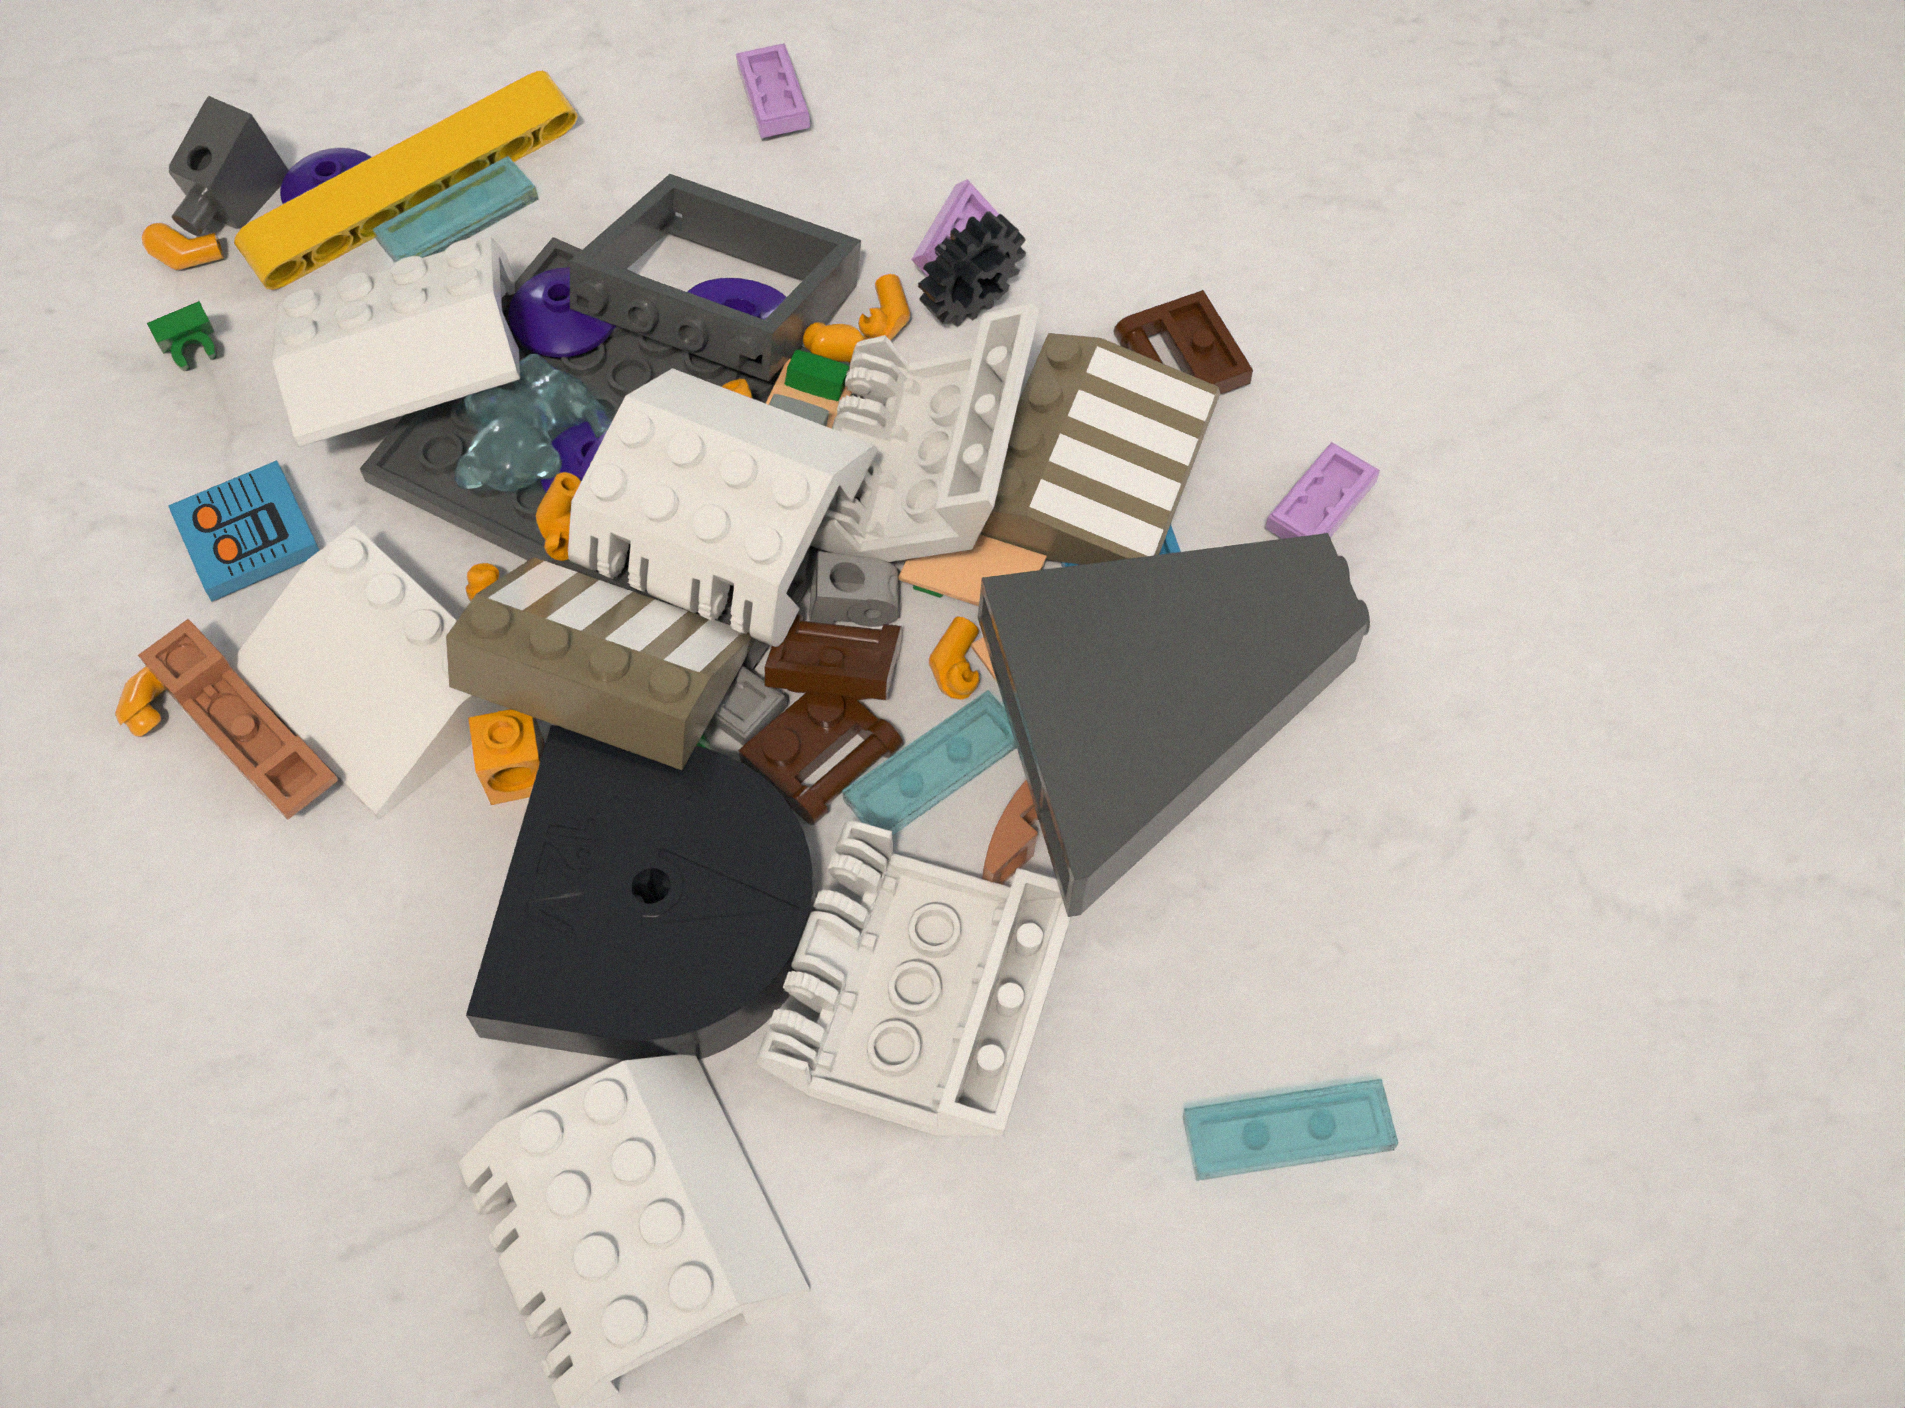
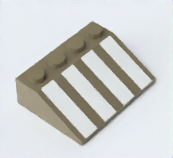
M1048 333L1018 401L994 508L981 534L1046 555V560L1079 565L1159 555L1219 399V387L1102 338Z
M533 557L478 592L446 635L449 687L683 770L752 648L755 638H752L748 632L743 634L733 630L732 626L709 620L699 614Z

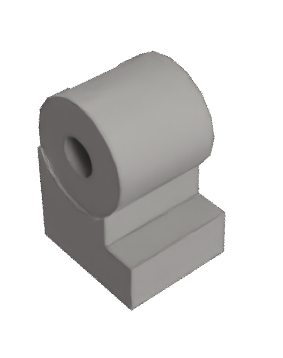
M818 551L810 584L809 622L834 624L835 621H852L861 626L879 627L896 620L898 617V570L893 564L875 558Z

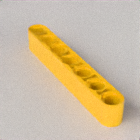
M543 70L533 72L252 220L238 231L234 238V244L266 289L282 288L560 138L577 121V112L548 72Z

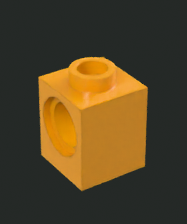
M512 709L468 717L475 771L490 804L495 805L529 798L545 747L544 738L536 718Z

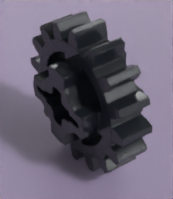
M988 211L981 218L980 222L972 216L968 219L965 229L961 232L953 228L950 231L951 240L946 238L935 247V254L938 256L936 260L924 265L923 269L929 276L918 283V288L924 292L919 299L943 324L946 325L951 321L955 326H958L965 316L973 321L977 318L981 307L985 305L988 309H991L994 306V299L999 300L1009 290L1010 285L1007 283V280L1019 274L1020 269L1015 263L1026 256V251L1021 248L1026 239L1019 232V229L1001 213L996 217Z

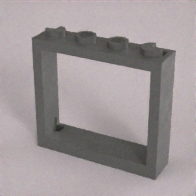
M669 174L570 260V309L760 379L770 381L793 356L795 350H798L804 344L803 335L807 327L815 322L823 323L857 286L861 240ZM675 213L682 214V218L675 216ZM666 233H670L803 281L763 320L627 271V269ZM760 354L763 355L762 364L749 360V358L755 360Z

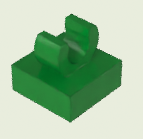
M200 301L147 323L163 354L171 351L174 362L182 371L190 369L188 362L184 358V350L190 344L203 346L210 360L217 357L216 347L208 336L215 331Z

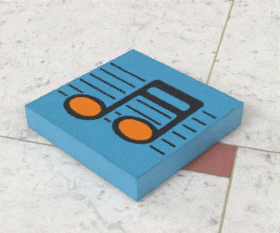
M277 460L168 505L203 588L211 602L301 564L320 551Z

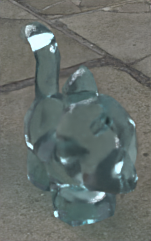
M530 354L519 361L520 379L513 381L515 390L501 389L497 386L467 395L464 399L467 417L479 433L473 437L468 452L460 456L454 479L457 482L458 488L462 489L478 488L486 484L495 490L512 491L530 486L538 479L553 478L560 473L562 460L560 453L553 448L548 432L570 425H579L586 420L596 438H599L609 429L613 419L609 418L606 407L594 399L587 386L580 379L568 372L556 369L539 354Z

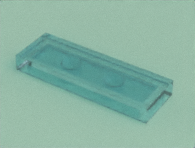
M507 156L375 227L373 232L379 245L394 263L409 256L424 258L445 251L455 242L470 238L539 200L534 184Z
M987 690L842 790L843 801L862 823L892 831L893 836L1017 748L1005 708Z
M1382 1079L1184 1108L1182 1114L1196 1181L1394 1151L1399 1144Z

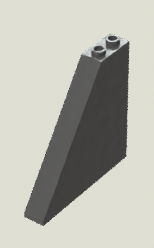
M1328 533L982 577L978 621L1067 916H1078L1086 911L1355 662L1363 636L1369 632V611L1366 603L1361 599L1358 600L1350 583L1347 561L1343 556H1338Z

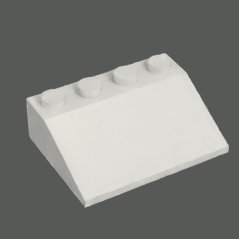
M355 525L351 526L306 560L229 663L233 671L295 736L298 735L378 819H381L472 744L468 717L509 709L449 687L446 635L457 620Z

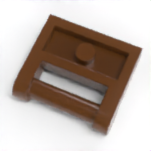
M1204 290L1129 315L1120 320L1114 328V336L1120 346L1163 363L1148 338L1160 333L1182 371L1218 386L1220 394L1251 384L1253 369Z
M797 614L784 641L777 647L771 646L764 667L765 687L787 689L795 693L816 692L843 695L856 700H886L895 664L900 656L902 626L883 624L881 630L803 621V616Z
M806 692L738 751L742 763L771 783L784 797L791 809L810 825H815L828 813L826 806L881 757L891 758L903 747L904 743L899 733L891 724L883 719H878L856 699L843 695ZM857 734L864 739L811 787L801 784Z

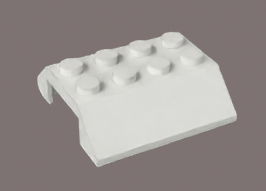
M491 237L476 242L471 239L461 240L453 243L443 252L424 258L409 256L397 261L391 268L368 275L363 272L354 273L344 277L336 285L317 291L311 289L298 290L288 295L283 301L278 302L271 361L292 434L298 447L520 379L519 349L502 313L500 280L503 281L508 295L515 294L514 275L506 253Z
M1034 302L984 313L975 347L969 351L909 363L886 335L857 342L850 362V371L847 372L845 386L848 387L847 390H850L852 394H857L859 397L854 395L842 397L838 404V412L832 429L874 444L878 450L855 497L861 498L860 502L856 498L851 502L834 495L810 546L831 553L875 558L887 562L972 550L994 508L1039 314V309Z
M672 368L625 396L571 501L568 558L575 564L592 571L598 570L599 574L613 579L619 573L621 574L627 562V551L629 550L630 543L628 572L630 573L628 583L630 587L643 592L647 590L648 594L690 612H698L700 616L712 621L718 619L722 615V611L725 610L729 597L727 594L730 585L734 586L731 607L732 618L730 619L732 629L743 634L748 632L752 638L777 647L784 641L800 609L786 592L834 495L851 502L853 501L878 449L874 444Z
M856 821L845 822L835 847L837 854L835 856L832 855L827 871L829 872L828 874L833 876L832 878L838 879V882L862 897L861 903L858 904L850 900V897H846L837 891L822 890L818 892L813 906L817 911L811 912L791 964L792 968L797 972H788L783 988L789 995L794 996L800 1002L820 1013L817 1024L791 1010H774L768 1026L775 1032L765 1033L755 1060L756 1064L810 1097L936 1136H1003L1071 917L1067 916L1057 880L1017 868L1011 887L894 854L892 831Z
M678 1054L624 1060L497 1122L458 1162V1167L468 1191L475 1193L472 1201L478 1214L488 1215L498 1212L509 1206L514 1200L517 1204L495 1227V1230L491 1231L488 1239L494 1252H502L498 1257V1263L520 1315L531 1314L524 1321L529 1337L535 1339L537 1337L549 1336L561 1329L563 1325H566V1322L570 1328L571 1334L541 1361L546 1378L559 1377L551 1385V1390L559 1408H591L619 1393L615 1383L612 1381L617 1377L741 1312L748 1325L810 1292L696 1056Z

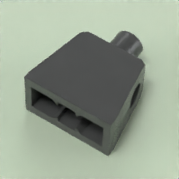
M208 96L169 164V174L186 195L171 217L185 231L195 236H200L212 219L235 229L242 228L281 187L282 181L289 170L252 114L211 96Z

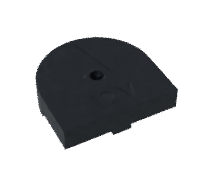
M551 725L466 1013V1017L480 1038L614 1058L622 1061L678 1054L696 1056L699 1060L726 1050L750 1036L772 1017L774 1010L780 1009L790 995L785 991L783 985L788 972H797L792 968L791 964L811 912L817 911L813 907L817 893L810 851L805 834L795 813L784 797L764 777L744 763L725 754L696 746L683 770L560 726Z

